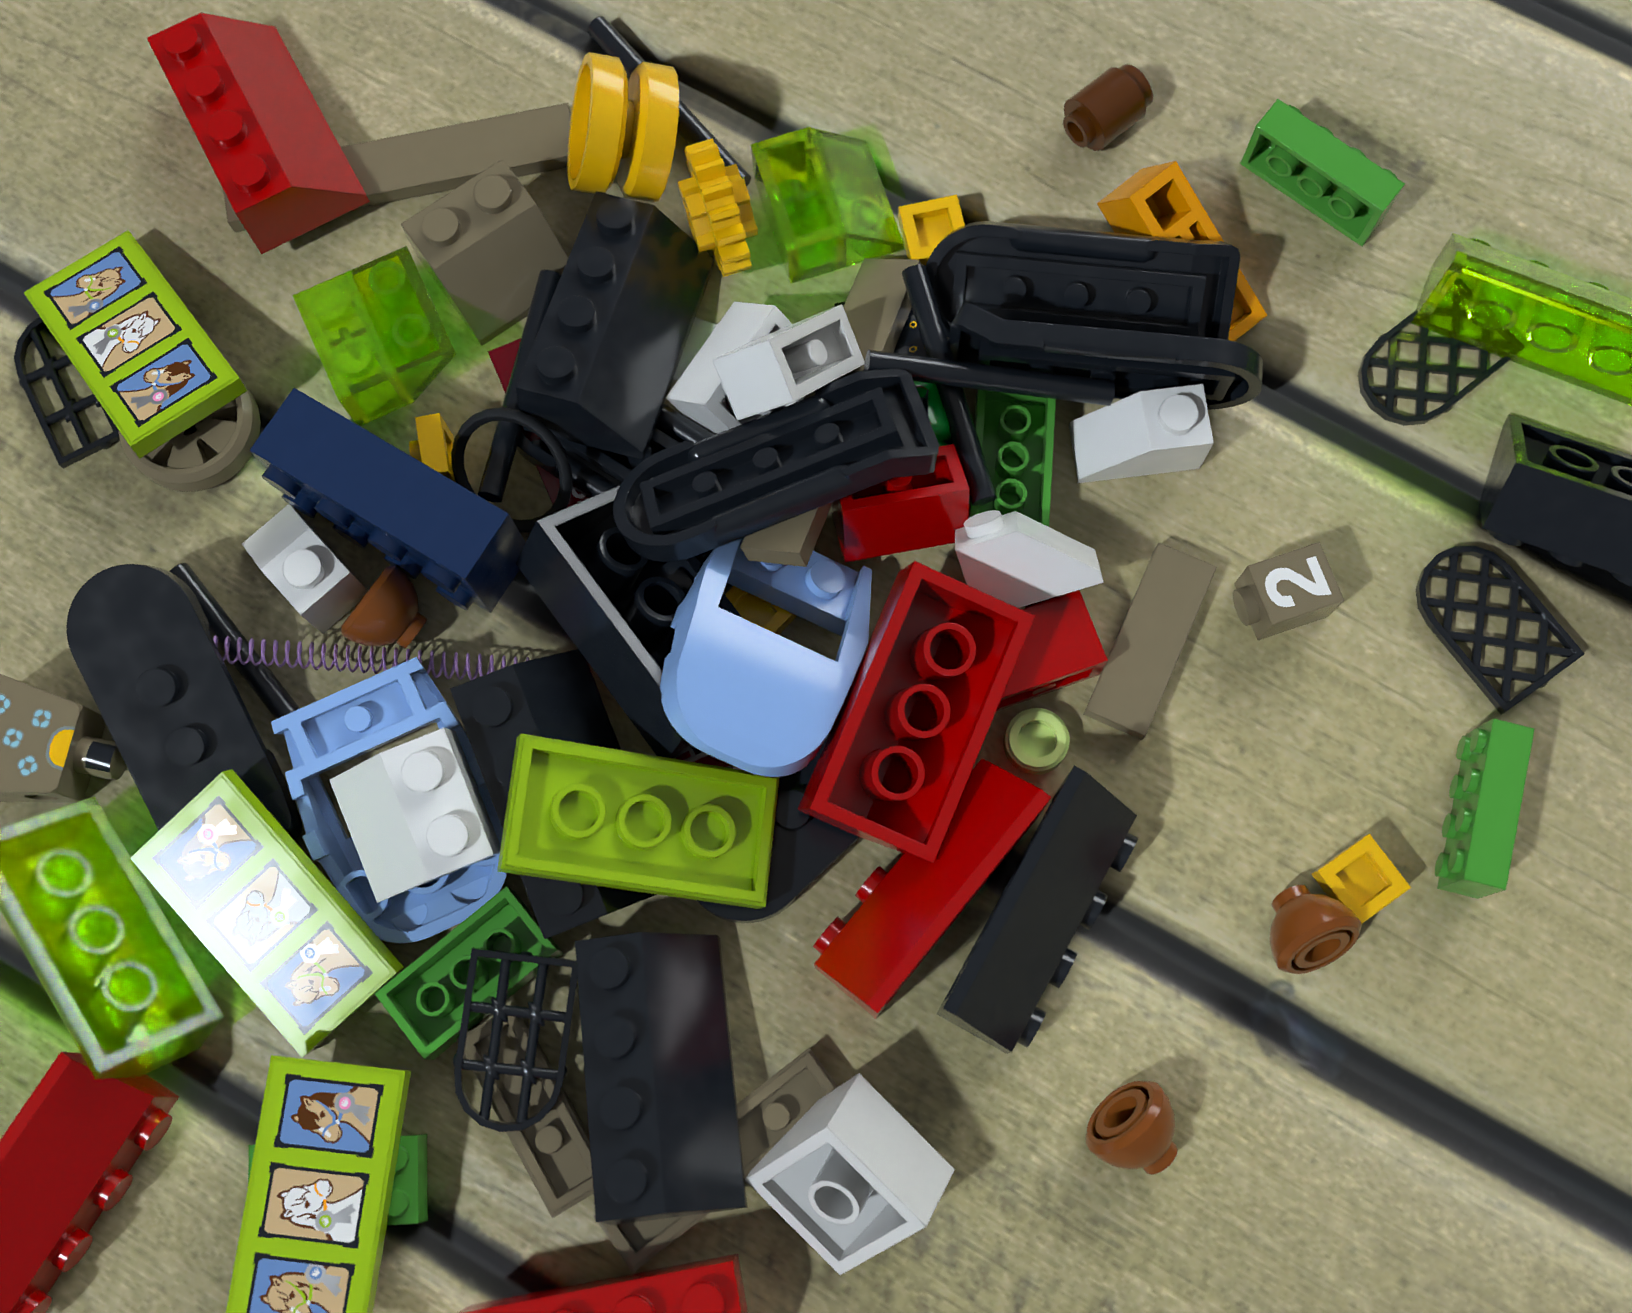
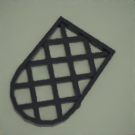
M1458 277L1390 331L1378 338L1361 361L1358 372L1360 393L1369 408L1386 421L1403 426L1425 424L1450 411L1454 404L1518 355L1524 347ZM1451 293L1450 310L1431 308ZM1460 297L1475 313L1459 311ZM1420 317L1419 335L1399 333ZM1429 317L1450 319L1449 338L1428 336ZM1459 320L1480 322L1479 341L1458 339ZM1489 328L1505 344L1488 342ZM1388 342L1387 359L1371 358L1381 346ZM1397 342L1418 344L1417 363L1396 360ZM1427 345L1448 347V366L1426 364ZM1457 348L1479 350L1478 369L1457 367ZM1488 351L1508 353L1487 369ZM1368 367L1387 368L1386 388L1369 386ZM1395 370L1417 372L1416 391L1395 389ZM1426 373L1447 375L1446 394L1425 392ZM1456 376L1476 378L1455 395ZM1375 396H1384L1385 406L1378 402ZM1394 398L1415 400V416H1405L1393 412ZM1424 401L1444 403L1441 407L1424 415Z
M1454 546L1437 554L1421 571L1416 586L1418 610L1432 633L1437 636L1501 715L1538 688L1546 686L1550 679L1585 654L1512 567L1494 552L1477 546ZM1471 555L1480 558L1479 575L1457 572L1458 556ZM1449 558L1448 570L1434 568L1438 562ZM1489 563L1499 570L1506 579L1489 577ZM1428 577L1447 579L1445 600L1426 597L1425 586ZM1456 581L1478 584L1476 604L1454 601ZM1487 585L1510 589L1508 609L1486 606ZM1519 594L1535 613L1517 611ZM1430 607L1444 609L1442 625L1437 621ZM1453 610L1476 613L1474 634L1451 631ZM1485 615L1507 618L1505 639L1483 636ZM1516 620L1539 623L1537 644L1515 641ZM1548 629L1564 648L1547 646ZM1455 641L1473 643L1471 660ZM1482 645L1504 648L1503 669L1480 666ZM1514 650L1536 653L1535 674L1512 671ZM1546 654L1567 657L1566 660L1544 675ZM1484 676L1502 678L1500 695ZM1511 680L1533 683L1510 700Z

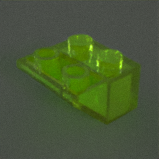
M807 127L750 144L754 181L790 284L863 262L864 258H877L904 249V242L866 140Z
M407 246L293 295L339 402L359 426L415 402L456 355Z

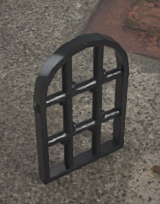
M39 317L26 327L18 339L14 362L19 384L30 401L58 464L64 469L102 449H108L112 444L120 441L119 430L94 394L77 402L76 398H70L58 370L72 364L67 355L60 359H57L56 356L51 357L40 333L46 325L41 317ZM33 340L45 366L27 374L25 358L27 348ZM45 376L46 380H52L64 406L63 409L48 416L45 415L31 383ZM96 404L97 408L102 407L113 433L91 443L77 412ZM63 419L67 423L71 421L82 445V448L65 456L51 428V425Z
M472 948L457 1053L453 1057V1065L455 1066V1093L464 1112L480 1126L499 1132L524 1130L541 1121L556 1104L563 1079L568 1074V1068L565 1065L577 985L576 960L533 955L528 951L514 953ZM478 956L501 959L496 998L491 997V1003L472 1001ZM512 960L538 963L533 1002H528V1007L506 1005ZM549 965L572 967L566 1012L543 1009ZM470 1012L493 1014L488 1056L484 1054L483 1061L464 1059ZM508 1016L530 1019L525 1060L520 1059V1065L498 1063L503 1021L507 1023ZM545 1021L564 1023L558 1069L535 1067L540 1026L545 1027ZM462 1070L485 1072L480 1112L470 1104L463 1089ZM500 1074L522 1076L516 1122L501 1123L490 1119L495 1079L500 1080ZM537 1078L556 1080L549 1101L537 1114L528 1118L532 1083L536 1085Z

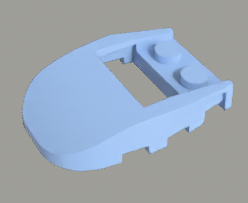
M744 537L719 546L712 551L694 578V583L685 599L676 610L670 626L675 629L671 652L665 657L661 677V702L665 714L674 729L684 740L698 750L752 774L766 777L787 776L802 770L816 757L833 727L858 670L869 640L872 569L863 566L857 572L815 551L812 552L807 567L748 561L741 549V544L744 540ZM726 583L842 636L835 661L719 608L718 605Z
M417 657L271 721L274 734H284L293 766V769L285 772L291 798L296 800L306 832L302 837L312 860H319L338 892L378 938L392 943L421 941L462 923L500 892L507 875L505 872L497 871L500 855L497 854L377 903L352 837H347L319 774L432 723H437L439 729L447 728L456 731L501 845L503 829L467 733Z

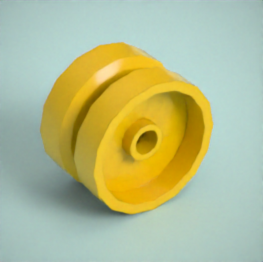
M591 52L584 56L574 91L568 137L567 170L568 183L571 190L593 194L596 191L606 193L617 176V183L624 198L652 203L660 200L666 188L672 166L679 117L678 76L673 67L642 62L631 73L629 81H627V73L619 57Z

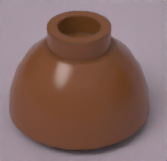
M397 565L387 566L342 624L341 632L343 637L364 646L380 647L395 642L404 649L408 647L428 619L418 612V595L413 583L403 570Z
M1305 885L1292 886L1279 893L1272 901V907L1276 912L1270 928L1272 956L1277 967L1283 972L1303 974L1315 971L1334 962L1352 948L1359 937L1362 927L1361 921L1342 902L1327 895L1311 894Z
M1135 1081L1125 1084L1109 1094L1098 1105L1089 1120L1086 1131V1145L1088 1149L1099 1159L1114 1167L1129 1170L1142 1168L1147 1174L1151 1175L1160 1173L1170 1166L1178 1151L1177 1146L1172 1141L1175 1133V1119L1169 1098L1161 1086L1154 1081Z

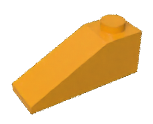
M1176 161L1140 169L1097 203L1114 233L1224 242ZM1240 268L1238 270L1228 340L1234 342L1267 316Z

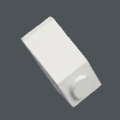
M842 304L751 341L712 360L737 421L795 402L865 363Z
M1203 384L1140 391L1069 423L1078 483L1200 469L1214 444Z
M290 504L242 543L264 575L297 612L322 634L354 608L368 591Z
M997 510L982 512L968 518L963 524L964 527L955 529V551L966 584L1017 608L1104 583L1095 549L1017 511L1001 515V512Z

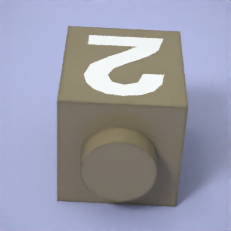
M1320 542L1249 565L1234 583L1236 590L1233 591V602L1238 617L1245 626H1252L1258 641L1327 618L1344 601Z

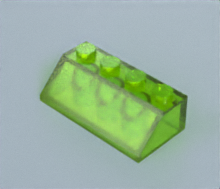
M1455 233L1451 235L1432 264L1411 324L1419 327L1423 326L1432 332L1457 339L1502 358L1504 356L1509 357L1512 362L1632 406L1631 298L1612 292L1602 284L1585 282L1550 269L1549 266L1542 262L1525 260L1498 250L1482 240L1468 239Z
M94 796L0 828V911L95 1079L140 1077L199 1049L224 1015Z

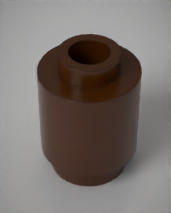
M1124 64L1120 68H1109L1065 102L1063 126L1067 135L1079 147H1087L1094 151L1102 150L1145 116L1146 107L1153 101L1151 86L1143 73L1133 65Z

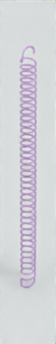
M215 635L213 637V641L217 647L218 637L217 635ZM227 636L225 638V654L222 658L223 661L227 659L230 664H234L239 659L242 665H246L251 660L254 666L259 665L263 660L267 667L271 666L275 661L276 665L280 668L287 661L290 668H294L299 662L302 669H306L311 663L315 670H318L322 664L327 671H330L334 664L339 672L343 671L346 665L352 673L357 670L358 666L362 673H366L370 667L375 674H378L382 667L384 671L387 670L385 663L386 648L383 647L381 664L378 671H375L373 646L370 647L368 666L366 670H363L361 645L358 646L356 665L354 669H351L349 644L346 646V658L341 669L337 662V644L334 645V657L330 668H327L325 662V643L322 644V657L318 667H315L313 661V642L310 643V656L306 666H303L301 661V641L298 642L297 659L294 665H291L289 661V640L285 644V658L282 664H279L277 660V639L273 643V657L269 664L266 663L264 655L266 649V640L264 638L261 641V657L257 663L254 662L252 655L254 649V639L252 637L249 640V656L246 662L242 661L240 655L242 648L241 637L237 639V655L234 661H230L228 655L230 637ZM397 648L394 649V660H393L392 667L398 665V662H397L398 649H397ZM409 649L406 650V661L409 660ZM420 649L418 651V660L422 664V650ZM434 651L430 652L427 673L429 674L431 670L435 678L441 675L442 670L447 679L453 676L454 671L459 680L464 678L466 671L470 680H474L478 672L480 677L483 676L481 654L478 655L476 671L472 678L469 653L466 654L464 671L460 677L457 652L454 654V662L449 676L446 671V652L443 651L441 666L437 675L434 671ZM493 655L490 656L487 674L494 672ZM505 655L502 656L500 669L506 667ZM517 656L514 657V663H513V664H517V663H518V657H517Z

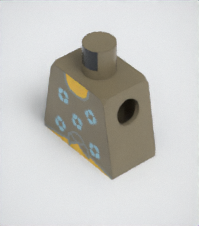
M0 674V802L79 803L86 795L91 776L118 780L124 773L126 764L115 741L102 739L106 725L102 715L81 704Z

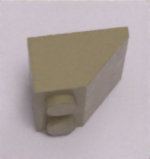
M501 159L401 223L417 257L481 346L528 316L541 270H552L562 275L568 260L565 251L539 207L504 159Z

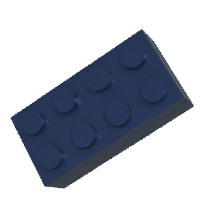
M293 388L249 450L266 468L262 478L284 493L282 499L311 518L320 513L334 523L332 528L338 534L365 549L368 543H371L378 550L386 554L384 560L387 563L397 565L410 578L416 579L421 572L426 578L438 585L435 590L440 595L464 610H468L472 603H475L491 613L520 570L516 565V561L526 542L507 512L296 388Z

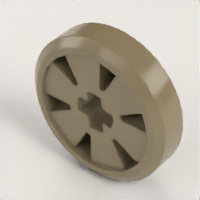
M246 387L247 392L205 417L200 422H197L195 424L196 432L190 435H185L182 432L140 459L119 431L120 442L131 463L154 483L170 490L182 492L210 489L236 475L252 456L249 450L260 434V414L257 403L252 393Z

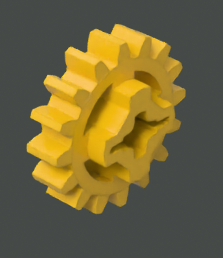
M713 138L685 146L686 165L691 178L678 181V188L684 204L687 221L699 253L712 249L723 277L750 269L752 267L749 258L751 255L746 238L758 235V229L750 203V196L745 181L739 173L737 164L725 167L723 158L721 159L718 146L714 143Z

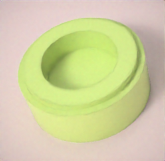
M1031 708L1020 712L1011 720L1005 732L1003 744L1005 754L1015 768L1026 774L1041 775L1054 770L1062 762L1069 749L1070 738L1065 723L1058 715L1047 709Z

